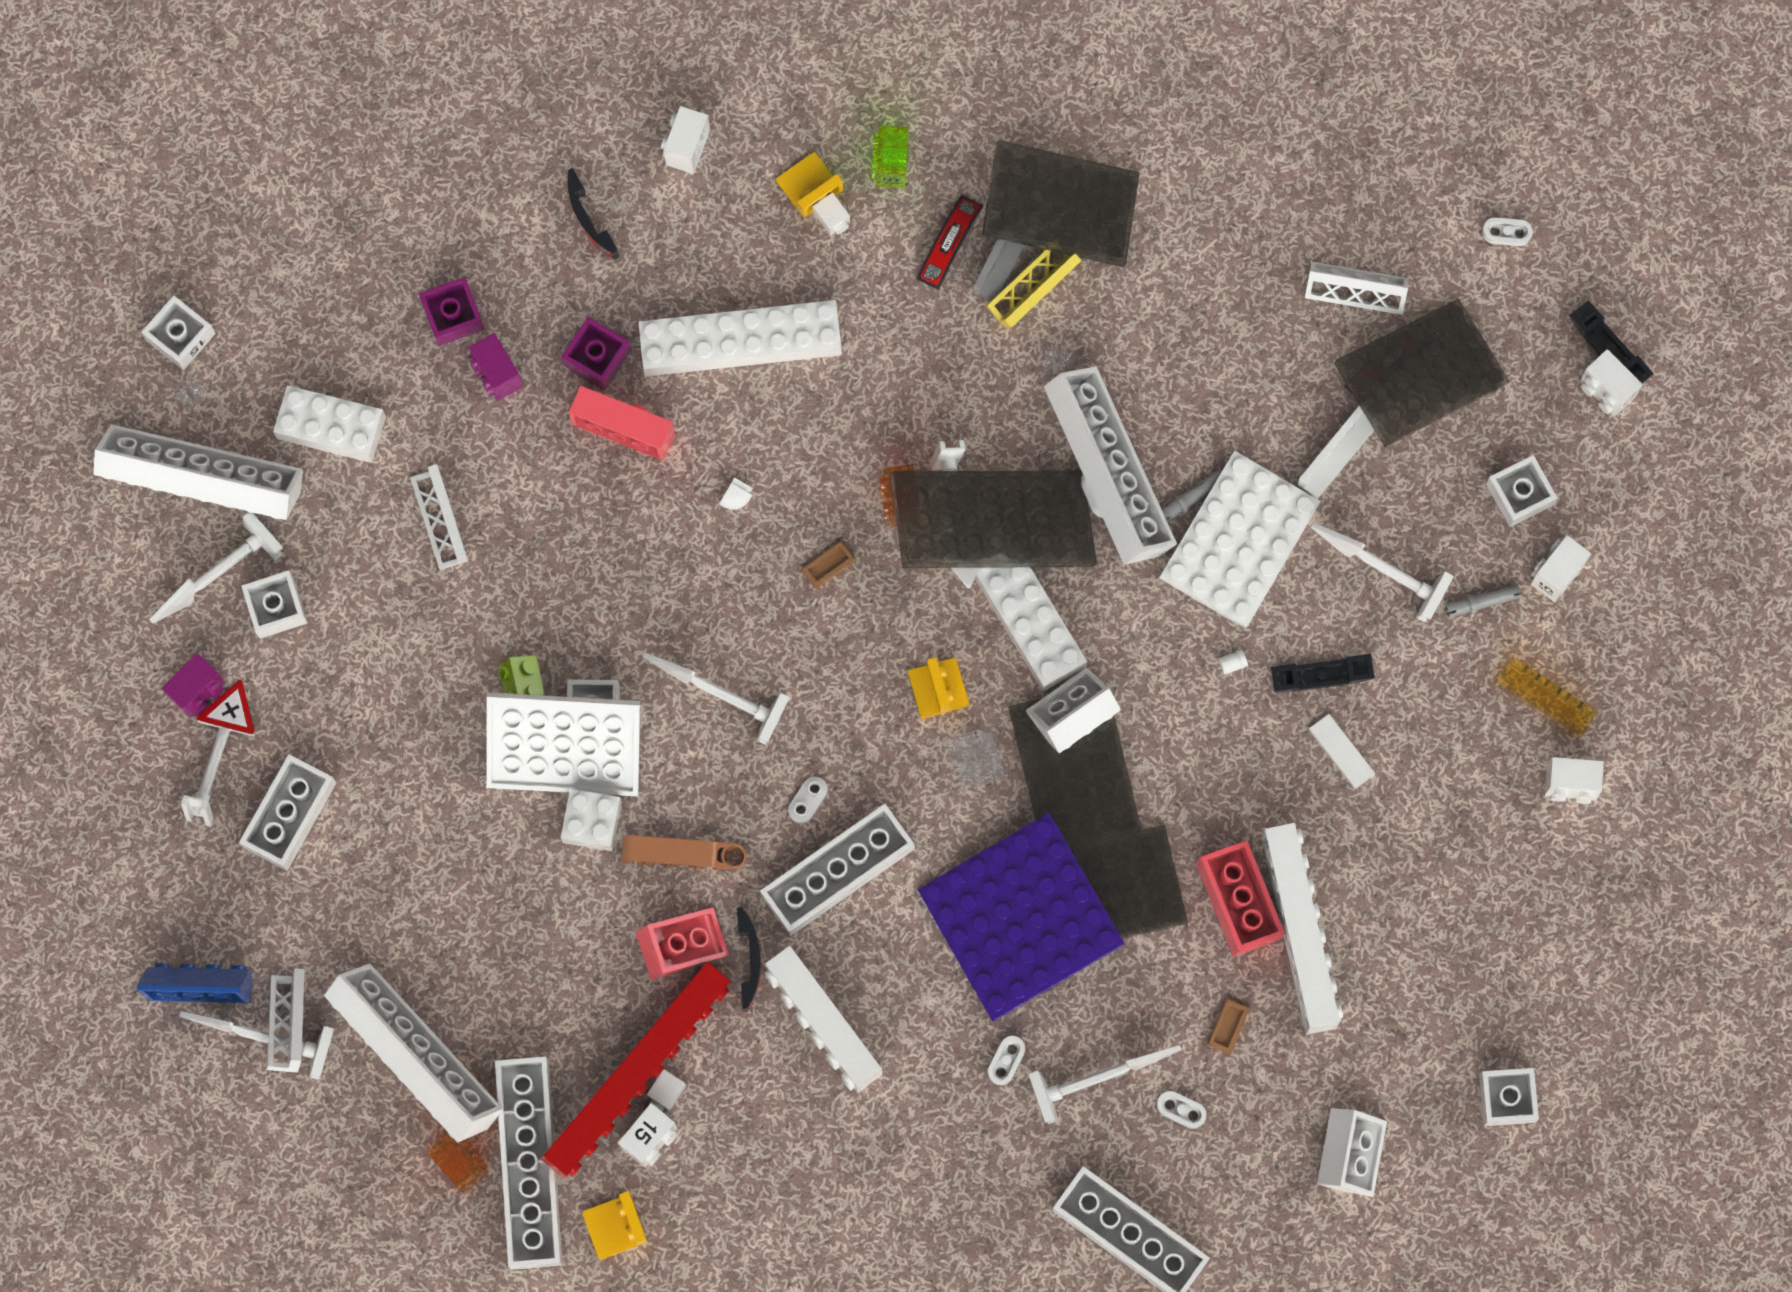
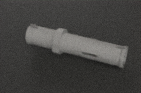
M1214 471V473L1182 495L1174 496L1173 501L1161 508L1166 521L1169 522L1180 513L1185 514L1188 512L1189 507L1206 497L1220 476V472Z
M1515 583L1474 596L1468 594L1463 599L1449 603L1446 602L1444 604L1445 608H1447L1445 611L1449 619L1469 612L1470 614H1475L1477 610L1521 599V594H1518L1521 591L1519 585Z

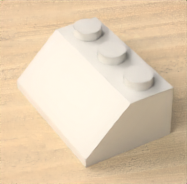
M1085 668L1032 705L1026 712L1048 743L1060 753L1071 747L1073 743L1083 736L1091 733L1100 724L1111 719L1121 709L1110 689L1088 668Z
M1331 1108L1317 1184L1335 1190L1373 1197L1387 1121L1356 1110Z

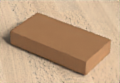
M840 540L801 568V571L816 590L854 563L856 559L842 540Z
M1226 998L1207 1046L1231 1055L1250 1007Z

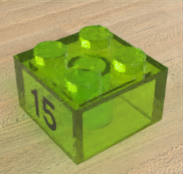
M879 125L878 133H874L873 156L877 157H872L871 179L876 180V187L906 189L909 127Z

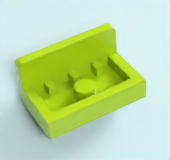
M536 655L509 657L499 665V677L503 682L504 693L545 696Z

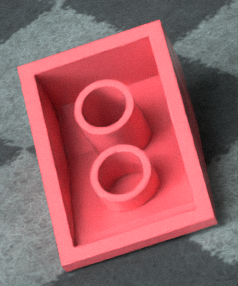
M714 907L652 923L635 932L651 980L729 956Z

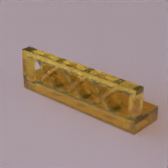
M1513 656L1496 681L1497 684L1580 738L1598 713Z

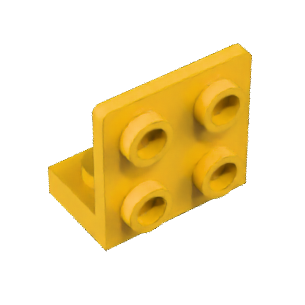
M815 152L776 178V183L803 218L813 212V205L832 192L837 196L844 191L842 179L838 174L833 176Z
M629 1191L619 1194L617 1199L582 1212L600 1260L648 1243Z

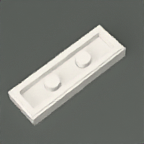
M1330 714L1309 728L1310 733L1354 789L1375 775V772Z

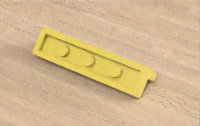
M1055 239L1004 287L986 307L1005 328H1012L1082 260L1076 253L1070 254L1061 242ZM1056 247L1064 258L1058 264H1050V252ZM1036 266H1044V277L1040 281L1032 280V269ZM1019 282L1027 283V293L1023 297H1014L1015 286ZM1032 283H1037V284L1031 289ZM1010 291V297H1006L1005 295ZM1001 299H1009V311L1002 316L994 306Z

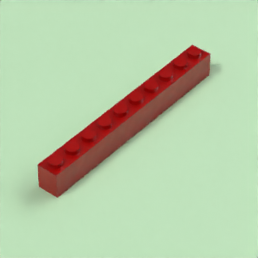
M707 962L540 1160L563 1179L568 1174L573 1177L582 1167L579 1161L583 1156L587 1155L590 1157L599 1145L595 1142L599 1137L603 1135L606 1138L615 1128V1125L612 1123L618 1115L623 1118L632 1106L629 1104L634 1096L639 1099L647 1090L648 1086L645 1084L651 1076L656 1079L665 1068L661 1065L667 1057L672 1060L681 1049L678 1046L679 1042L683 1038L688 1041L697 1030L694 1026L699 1019L705 1021L714 1010L710 1007L716 999L721 1002L730 990L726 987L731 981Z

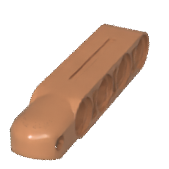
M625 835L622 840L621 862L636 861L637 864L642 865L662 863V866L668 867L688 865V868L695 869L713 867V870L734 871L743 868L747 861V855L744 848L735 843ZM732 851L739 852L742 855V863L737 866L729 865L727 855Z

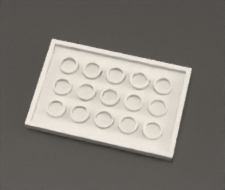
M1234 450L1159 579L1246 629L1321 501Z
M488 693L487 788L570 792V789L604 795L638 796L640 701Z

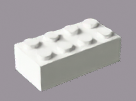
M287 385L273 433L279 440L372 463L386 416L383 409Z
M288 754L239 844L244 849L288 871L337 782L332 776Z

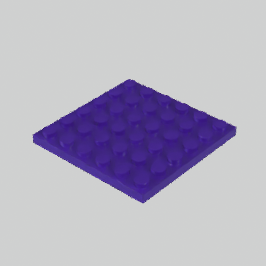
M1049 812L917 889L993 1022L1126 945Z

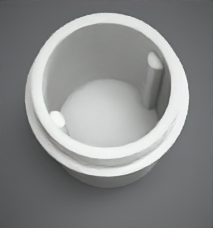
M1236 650L1234 653L1218 658L1224 675L1248 666L1243 650Z

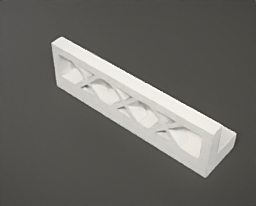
M1311 261L1305 298L1403 315L1409 278ZM1313 281L1322 282L1328 288L1322 293L1311 292ZM1345 286L1351 290L1352 294L1347 297H1340L1335 290ZM1366 290L1373 291L1377 298L1370 302L1364 301L1360 294ZM1389 295L1401 296L1399 307L1388 305L1384 298Z
M1360 404L1299 478L1297 486L1307 494L1319 499L1378 427L1379 424L1365 414L1367 408L1364 405Z
M438 465L428 466V472L410 478L439 569L443 570L468 562V558ZM431 477L433 488L428 495L419 490L417 481ZM434 492H436L437 498L432 497ZM422 496L427 497L425 503L423 502ZM430 499L440 505L441 510L437 517L426 512ZM442 514H443L444 521L440 520V517H441ZM429 518L434 520L432 526L430 524ZM437 523L447 527L448 533L444 541L433 534ZM449 537L451 539L452 545L447 543ZM436 541L439 542V543H441V546H440L439 549H438V546H437ZM444 546L454 549L457 559L443 563L440 554Z
M294 968L292 977L271 975L267 1070L298 1072L302 1055L305 969ZM276 983L290 984V992L283 997L276 990ZM281 1004L290 1011V1014L283 1020L275 1013V1009ZM280 1027L289 1034V1037L282 1043L274 1035V1032ZM281 1050L288 1057V1063L273 1062V1055Z

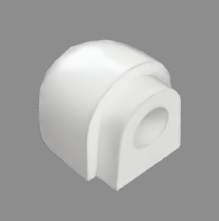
M734 477L719 505L730 510L740 509L752 498L753 495L750 493L753 488Z

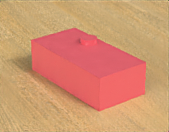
M583 386L579 387L569 410L572 425L663 461L675 436L672 421L647 412L648 409L642 405L634 404L631 406Z
M1247 840L1204 855L1198 859L1195 864L1233 957L1282 939L1285 935L1284 929Z

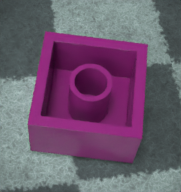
M466 277L419 293L438 346L485 330Z
M587 317L561 359L563 366L606 390L632 349L630 341Z
M495 333L469 347L471 353L468 357L470 365L477 377L482 375L480 379L489 397L494 395L496 400L499 401L523 387L517 369Z
M196 653L161 689L186 716L191 718L193 715L195 717L199 716L205 710V703L211 697L215 699L223 692L225 681L209 663Z

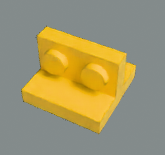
M937 657L927 660L926 666L907 671L921 719L970 706L956 657L940 662L937 661Z

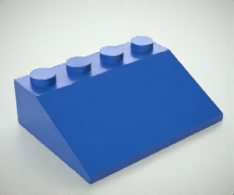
M155 963V967L146 968L137 984V991L149 1001L251 1003L253 973L250 970H246V966L231 965V969H221V965L208 964L204 969L195 968L196 965L180 964V968H170V964Z

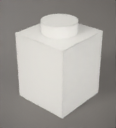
M833 192L812 206L813 214L830 236L835 232L837 235L841 234L849 227L850 215Z
M663 1069L647 1094V1097L651 1099L649 1104L652 1103L660 1111H663L665 1108L670 1112L685 1089L686 1084Z

